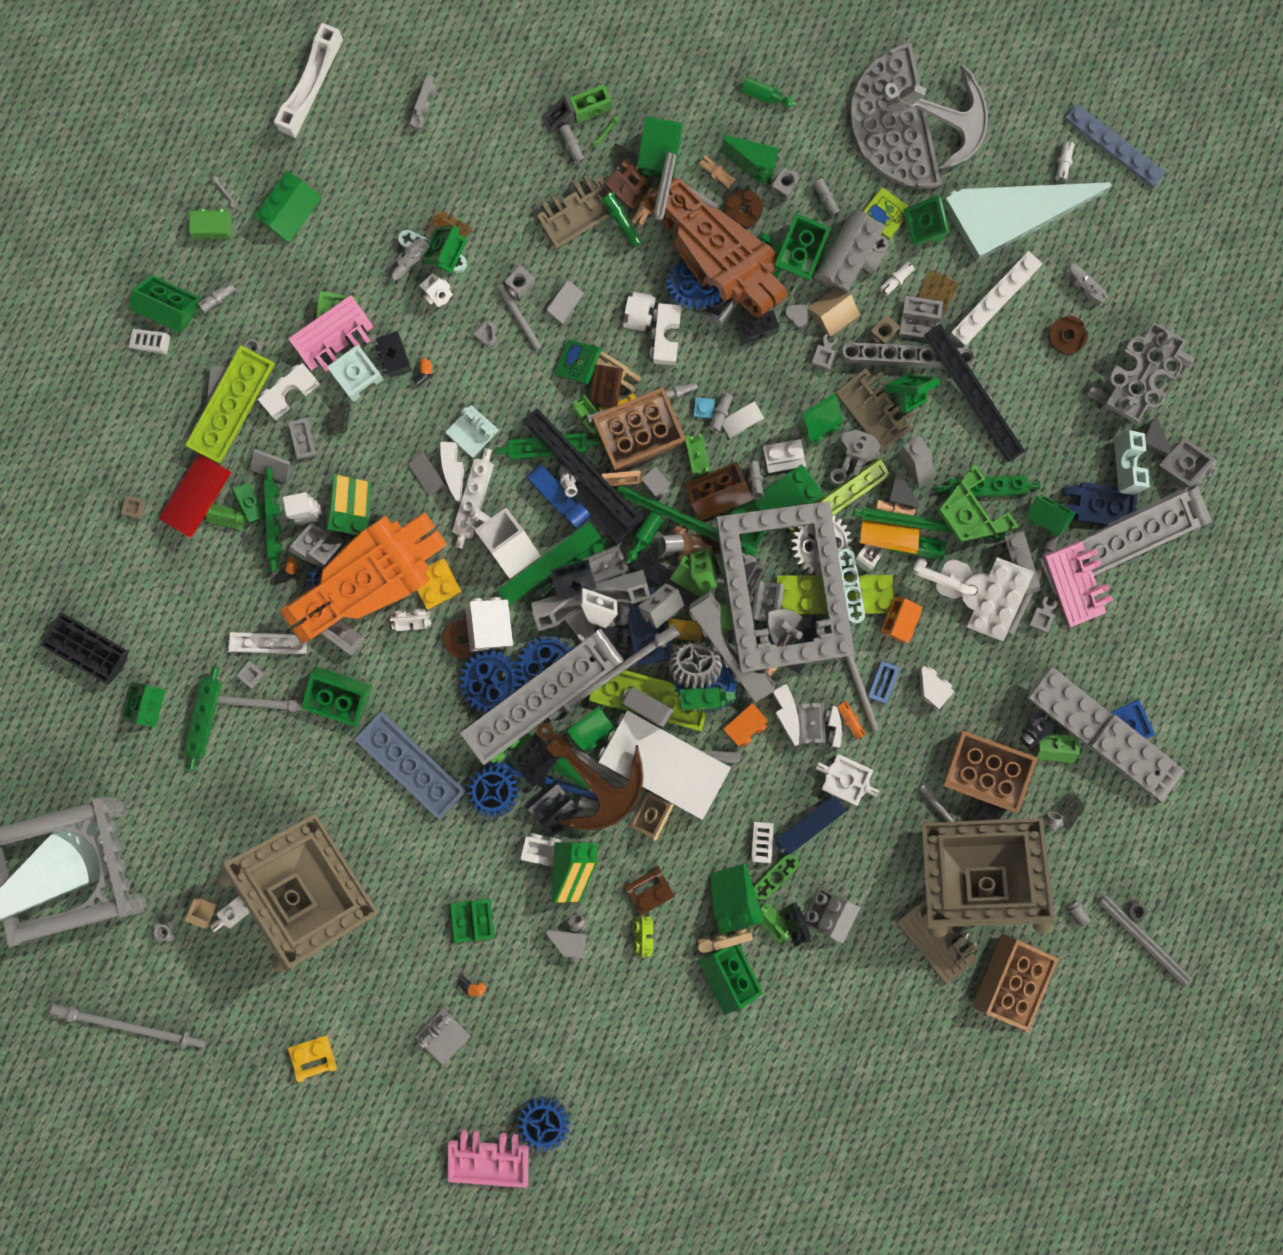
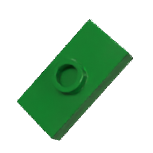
M250 482L232 489V493L247 524L266 518V513Z

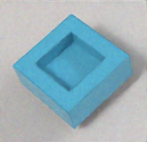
M696 398L694 418L712 419L715 399Z

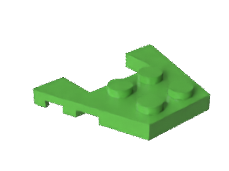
M976 465L968 471L938 510L959 543L1011 531L1019 527L1009 512L994 522L988 517L970 491L971 488L985 480V477Z

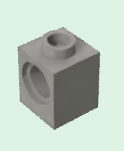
M784 167L772 184L770 192L787 201L798 185L800 177L794 170ZM789 181L791 185L784 186L781 182Z
M520 265L505 280L506 291L512 297L516 295L520 299L535 284V279ZM516 281L524 282L520 287L514 286Z
M657 467L641 478L642 484L655 500L658 497L662 499L670 492L668 489L671 484Z

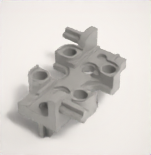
M1153 322L1143 338H1133L1121 352L1134 358L1136 362L1135 369L1126 371L1116 365L1105 381L1107 389L1111 392L1107 394L1092 385L1087 396L1101 403L1100 410L1104 413L1110 409L1137 424L1145 411L1155 410L1162 404L1167 395L1155 387V377L1163 375L1170 379V381H1174L1179 375L1182 365L1190 368L1195 358L1181 351L1186 340L1174 334V329L1168 331ZM1133 345H1136L1140 352L1134 351ZM1151 352L1159 355L1157 362L1150 359L1149 355ZM1166 364L1171 365L1173 371H1169L1166 367ZM1114 377L1119 378L1121 384H1116ZM1131 385H1138L1140 393L1134 394L1131 391ZM1148 396L1154 399V404L1148 401Z

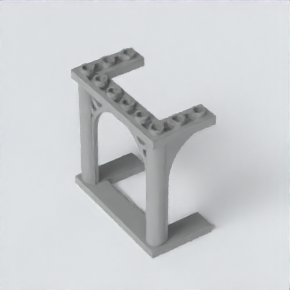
M118 798L92 799L93 802L0 826V888L9 879L3 847L15 846L17 841L54 831H70L87 839L98 854L101 870L99 883L94 893L84 904L75 909L21 924L19 923L18 914L2 919L9 947L38 941L37 938L113 917L119 916L121 918L145 912L146 900L144 896H141V893L131 895L128 893L130 885L124 875L125 863L120 858L119 851L121 846L115 837V822L111 820L123 817L124 806L122 801H119ZM82 821H85L82 829L79 830L77 824H82ZM92 822H97V832L92 836L89 835L87 832L88 826ZM99 836H101L100 841H102V844L100 845L97 843L96 840ZM108 874L110 875L109 880L111 883L106 882L105 877ZM102 888H111L114 896L112 898L104 897L101 892ZM98 897V899H99L100 901L104 902V904H101V902H98V903L95 905L94 901H95V899Z

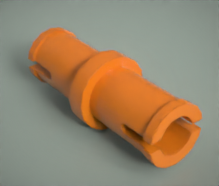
M847 700L838 704L836 707L845 720L844 724L845 726L848 725L855 740L866 735V732L857 720L859 717L853 713Z

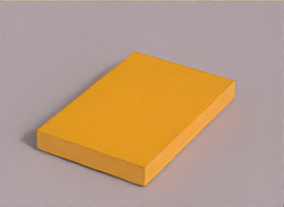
M862 519L859 543L917 554L920 528Z

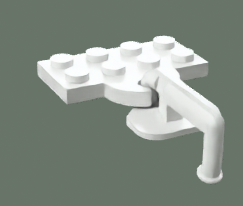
M919 557L913 567L915 575L936 582L937 591L944 596L952 599L962 596L967 607L974 610L967 628L1004 642L1034 571L997 557L990 574L978 573L973 575L969 565L958 560L947 561L940 574L925 568L927 562L924 558Z

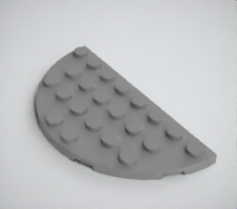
M908 43L889 50L888 53L877 58L863 73L856 86L851 103L850 121L852 133L863 157L884 177L912 188H940L942 184L927 114L915 107L905 108L897 112L886 108L888 100L882 95V88L888 83H894L898 90L915 84L920 86L912 44Z

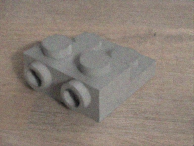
M1184 438L1172 453L1160 463L1159 469L1174 478V482L1183 489L1192 485H1198L1200 488L1205 476L1210 477L1215 472L1216 459Z

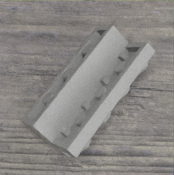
M859 210L851 211L815 274L814 281L829 289L834 285L848 292L883 232L885 225L869 218L868 213Z

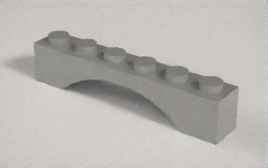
M643 570L596 583V589L591 590L616 599L617 602L631 604L651 598ZM581 593L569 598L559 599L558 595L532 602L533 617L538 630L541 631L558 626L566 618L582 610Z
M709 591L690 603L689 614L695 622L698 621L703 635L710 638L713 649L716 652H720L723 656L722 661L725 666L733 670L735 680L743 684L745 687L744 692L748 698L752 697L756 703L774 692L775 683L765 669L740 673L737 654L729 646L721 628V606Z

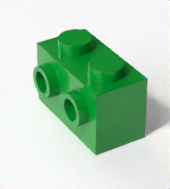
M1041 494L1036 496L1026 517L1030 519L1032 524L1047 528V532L1060 536L1066 532L1076 512Z

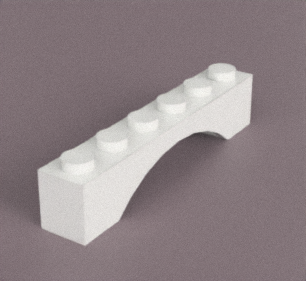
M324 23L321 24L314 38L305 71L296 89L281 106L274 120L278 131L296 138L343 41L338 29Z
M1028 251L951 332L949 337L954 345L958 348H965L1005 303L1038 271L1042 263Z

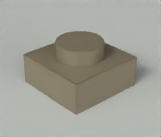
M126 495L121 514L142 519L146 500Z

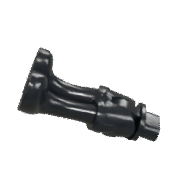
M1041 709L1037 713L1030 714L1019 738L1029 749L1034 745H1038L1041 740L1053 733V726L1056 721L1050 716L1045 720L1046 713Z

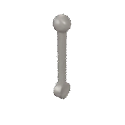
M213 176L211 181L215 183L223 192V194L227 197V199L230 201L231 207L237 208L238 202L233 200L231 196L227 193V191L223 188V186L219 182V178L217 176Z

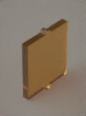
M931 270L918 298L943 301L942 311L946 312L959 282L948 278L947 275L943 276Z

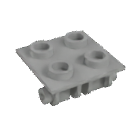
M443 1008L415 1038L419 1041L418 1044L422 1048L425 1047L444 1065L471 1035Z

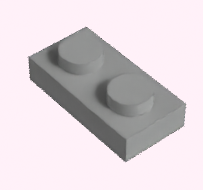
M308 418L288 422L297 459L302 460L317 456Z

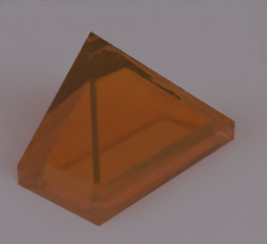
M443 210L439 211L432 218L435 227L455 226L460 229L458 234L464 238L474 229Z

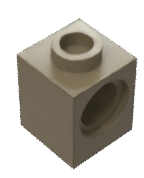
M885 315L869 334L870 341L873 344H887L898 332L900 326L889 316ZM883 329L888 335L881 336L878 331Z

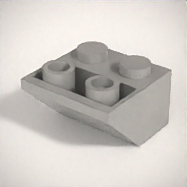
M819 887L802 923L844 943L860 907Z

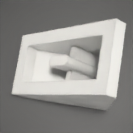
M865 544L855 558L856 565L869 573L886 549Z

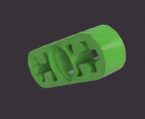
M791 854L785 855L755 884L753 888L757 899L766 900L798 869L799 860L796 856ZM793 858L795 860L793 862L794 868L788 867L785 870L788 874L785 876L784 872L777 867L781 865L783 868L787 864L785 860ZM775 871L781 874V880L778 883H774L770 879L771 873ZM767 878L774 888L771 890L768 887L765 890L767 893L765 896L762 894L758 896L757 893L759 891L757 888L759 886L763 888L766 885L764 880Z

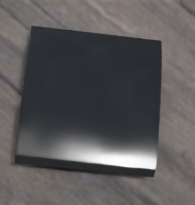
M556 781L525 806L552 837L565 827L564 825L557 824L558 820L577 817L582 812Z

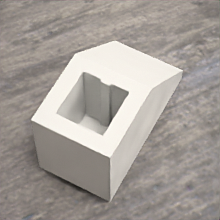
M923 666L919 670L921 698L935 710H938L953 694L952 685L945 679L940 680L936 676L937 672L928 666L926 668Z

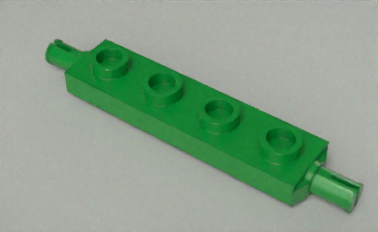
M585 433L563 435L580 454L587 453L588 446H600L599 438L587 439ZM537 437L509 440L507 447H496L497 455L508 454L511 460L554 456Z
M265 468L267 558L269 561V572H277V559H279V554H282V545L278 543V535H281V525L278 523L277 517L280 516V506L277 504L279 486L273 480V469Z
M1026 475L985 477L984 481L971 488L970 491L975 498L1027 496L1029 489H1040L1041 485L1040 481L1028 482ZM949 478L947 485H936V494L947 493L950 496L963 478Z
M211 666L209 677L201 678L183 754L189 757L186 767L189 770H195L197 759L204 758L222 687V682L217 680L220 668Z

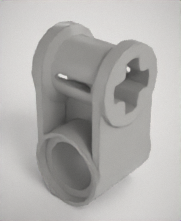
M879 237L862 267L863 270L874 275L888 248V240L885 237Z
M680 534L661 536L654 539L658 550L657 559L673 557L684 548V541Z

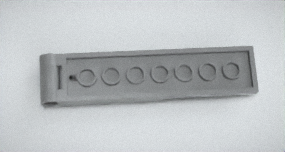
M1192 485L1108 523L1107 527L1075 541H1082L1085 550L1077 552V554L1090 549H1096L1097 551L1096 555L1082 560L1083 565L1093 560H1100L1101 565L1091 569L1095 576L1210 523L1211 518L1198 485ZM1043 556L1038 560L1052 593L1057 594Z
M599 629L460 734L481 763L485 765L624 660L604 632ZM590 657H593V659H594L593 662H590V660H589Z
M1049 666L1027 696L1028 700L1159 803L1165 800L1185 772L1157 747L1118 716L1107 711L1053 667Z

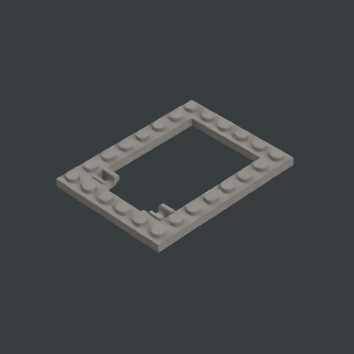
M830 501L715 518L740 673L855 655ZM812 524L828 620L816 621L818 638H814V642L777 647L776 644L771 645L768 641V629L754 630L739 534ZM824 626H829L830 633H825ZM757 636L760 637V643H761V644H757V642H756V637H757Z

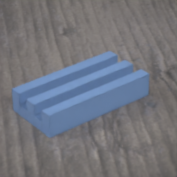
M881 661L868 698L887 704L900 668ZM885 666L887 668L883 676L882 682L880 684L879 690L877 692V695L875 696L873 694L877 686L878 680L880 678L881 672L883 670V667ZM892 669L894 670V672L892 674L884 698H881L880 696L883 691L884 685L888 678L889 672Z

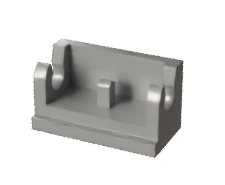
M618 545L582 559H589L596 583L628 571Z
M665 583L651 595L650 599L641 603L638 608L646 622L650 620L652 626L657 629L682 608L684 603L679 590Z
M340 620L321 632V634L351 656L356 653L365 641V638Z
M824 703L798 704L800 744L825 743Z

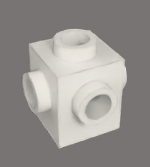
M433 273L419 285L425 293L423 297L430 305L434 303L440 307L446 304L453 295L449 290L450 285L445 279L441 280Z

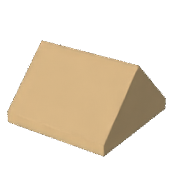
M838 287L833 288L808 307L810 313L829 337L835 335L860 316L852 295Z
M646 791L629 826L657 840L674 805Z

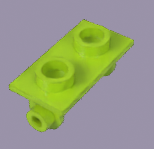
M635 916V921L633 922V931L635 933L633 951L637 957H651V953H653V938H647V935L653 934V920H651V916Z

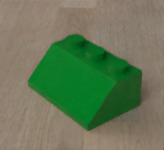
M286 171L254 217L259 224L290 243L322 197L303 180Z
M150 275L131 290L129 309L180 333L189 326L199 306L198 302L202 298L154 275Z
M317 667L309 676L301 709L357 727L367 706L372 685Z
M740 944L716 950L698 960L724 1015L742 1009L763 995Z

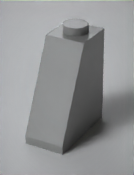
M920 436L903 446L897 456L919 487L935 476L931 451Z
M634 687L631 690L627 689L621 698L624 700L622 703L624 706L662 729L673 713V709Z

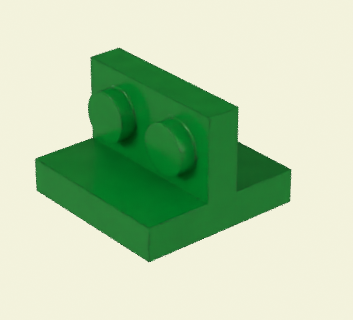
M934 196L903 209L912 245L917 246L927 241L935 244L943 241L942 235L950 233L941 196Z
M455 226L436 227L428 243L429 248L422 256L421 261L425 264H434L448 274H452L467 239L458 234L460 229Z
M905 374L885 384V391L898 393L899 411L907 413L927 402V391L940 385L939 377Z
M131 682L122 720L156 727L165 689Z

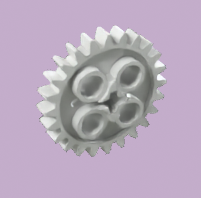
M832 515L835 537L838 540V553L842 549L852 550L853 548L848 546V543L853 540L847 539L851 532H845L844 530L847 525L840 526L842 520L837 519L835 521V516ZM812 524L796 526L799 531L792 532L796 539H790L791 542L795 543V546L790 547V549L796 551L792 557L799 558L796 564L803 563L801 566L802 570L808 568L809 574H812L815 570V575L819 576L820 569L815 540L808 536L810 533L814 537ZM810 541L812 548L807 552L805 550V543ZM844 553L843 556L840 558L841 560H844V557L850 556H847L846 553Z

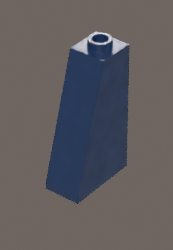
M830 795L776 839L778 842L776 844L777 848L782 854L785 852L788 855L792 854L847 810L835 795Z

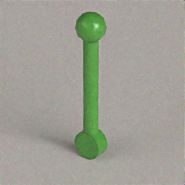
M618 117L612 118L610 125L593 142L592 147L596 148L614 124L619 122Z

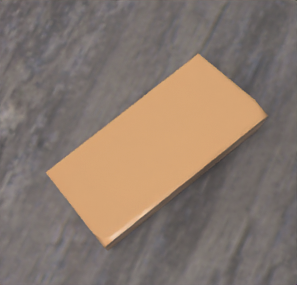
M640 471L602 474V477L611 486L641 483Z

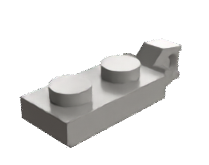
M426 76L414 108L410 127L421 130L425 123L423 113L428 112L430 107L428 100L430 95L434 96L437 88L433 76Z

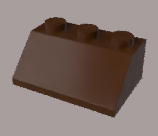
M738 462L684 483L699 521L753 500Z

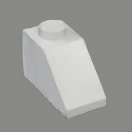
M585 588L581 589V606L588 622L606 628L617 616V600Z

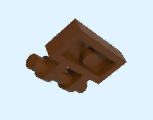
M622 160L619 166L624 169L623 173L614 170L603 185L611 192H614L615 196L630 210H633L645 196L639 191L641 187L648 191L651 185L647 182V178L644 175L641 176L631 163L628 164L625 160ZM629 175L636 181L635 185L627 179Z

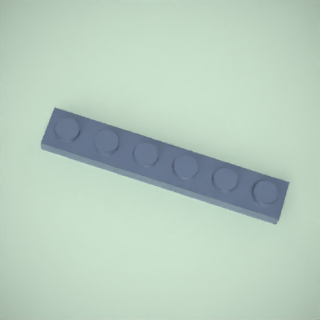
M1076 104L1064 120L1152 188L1155 187L1166 173V171L1079 104Z

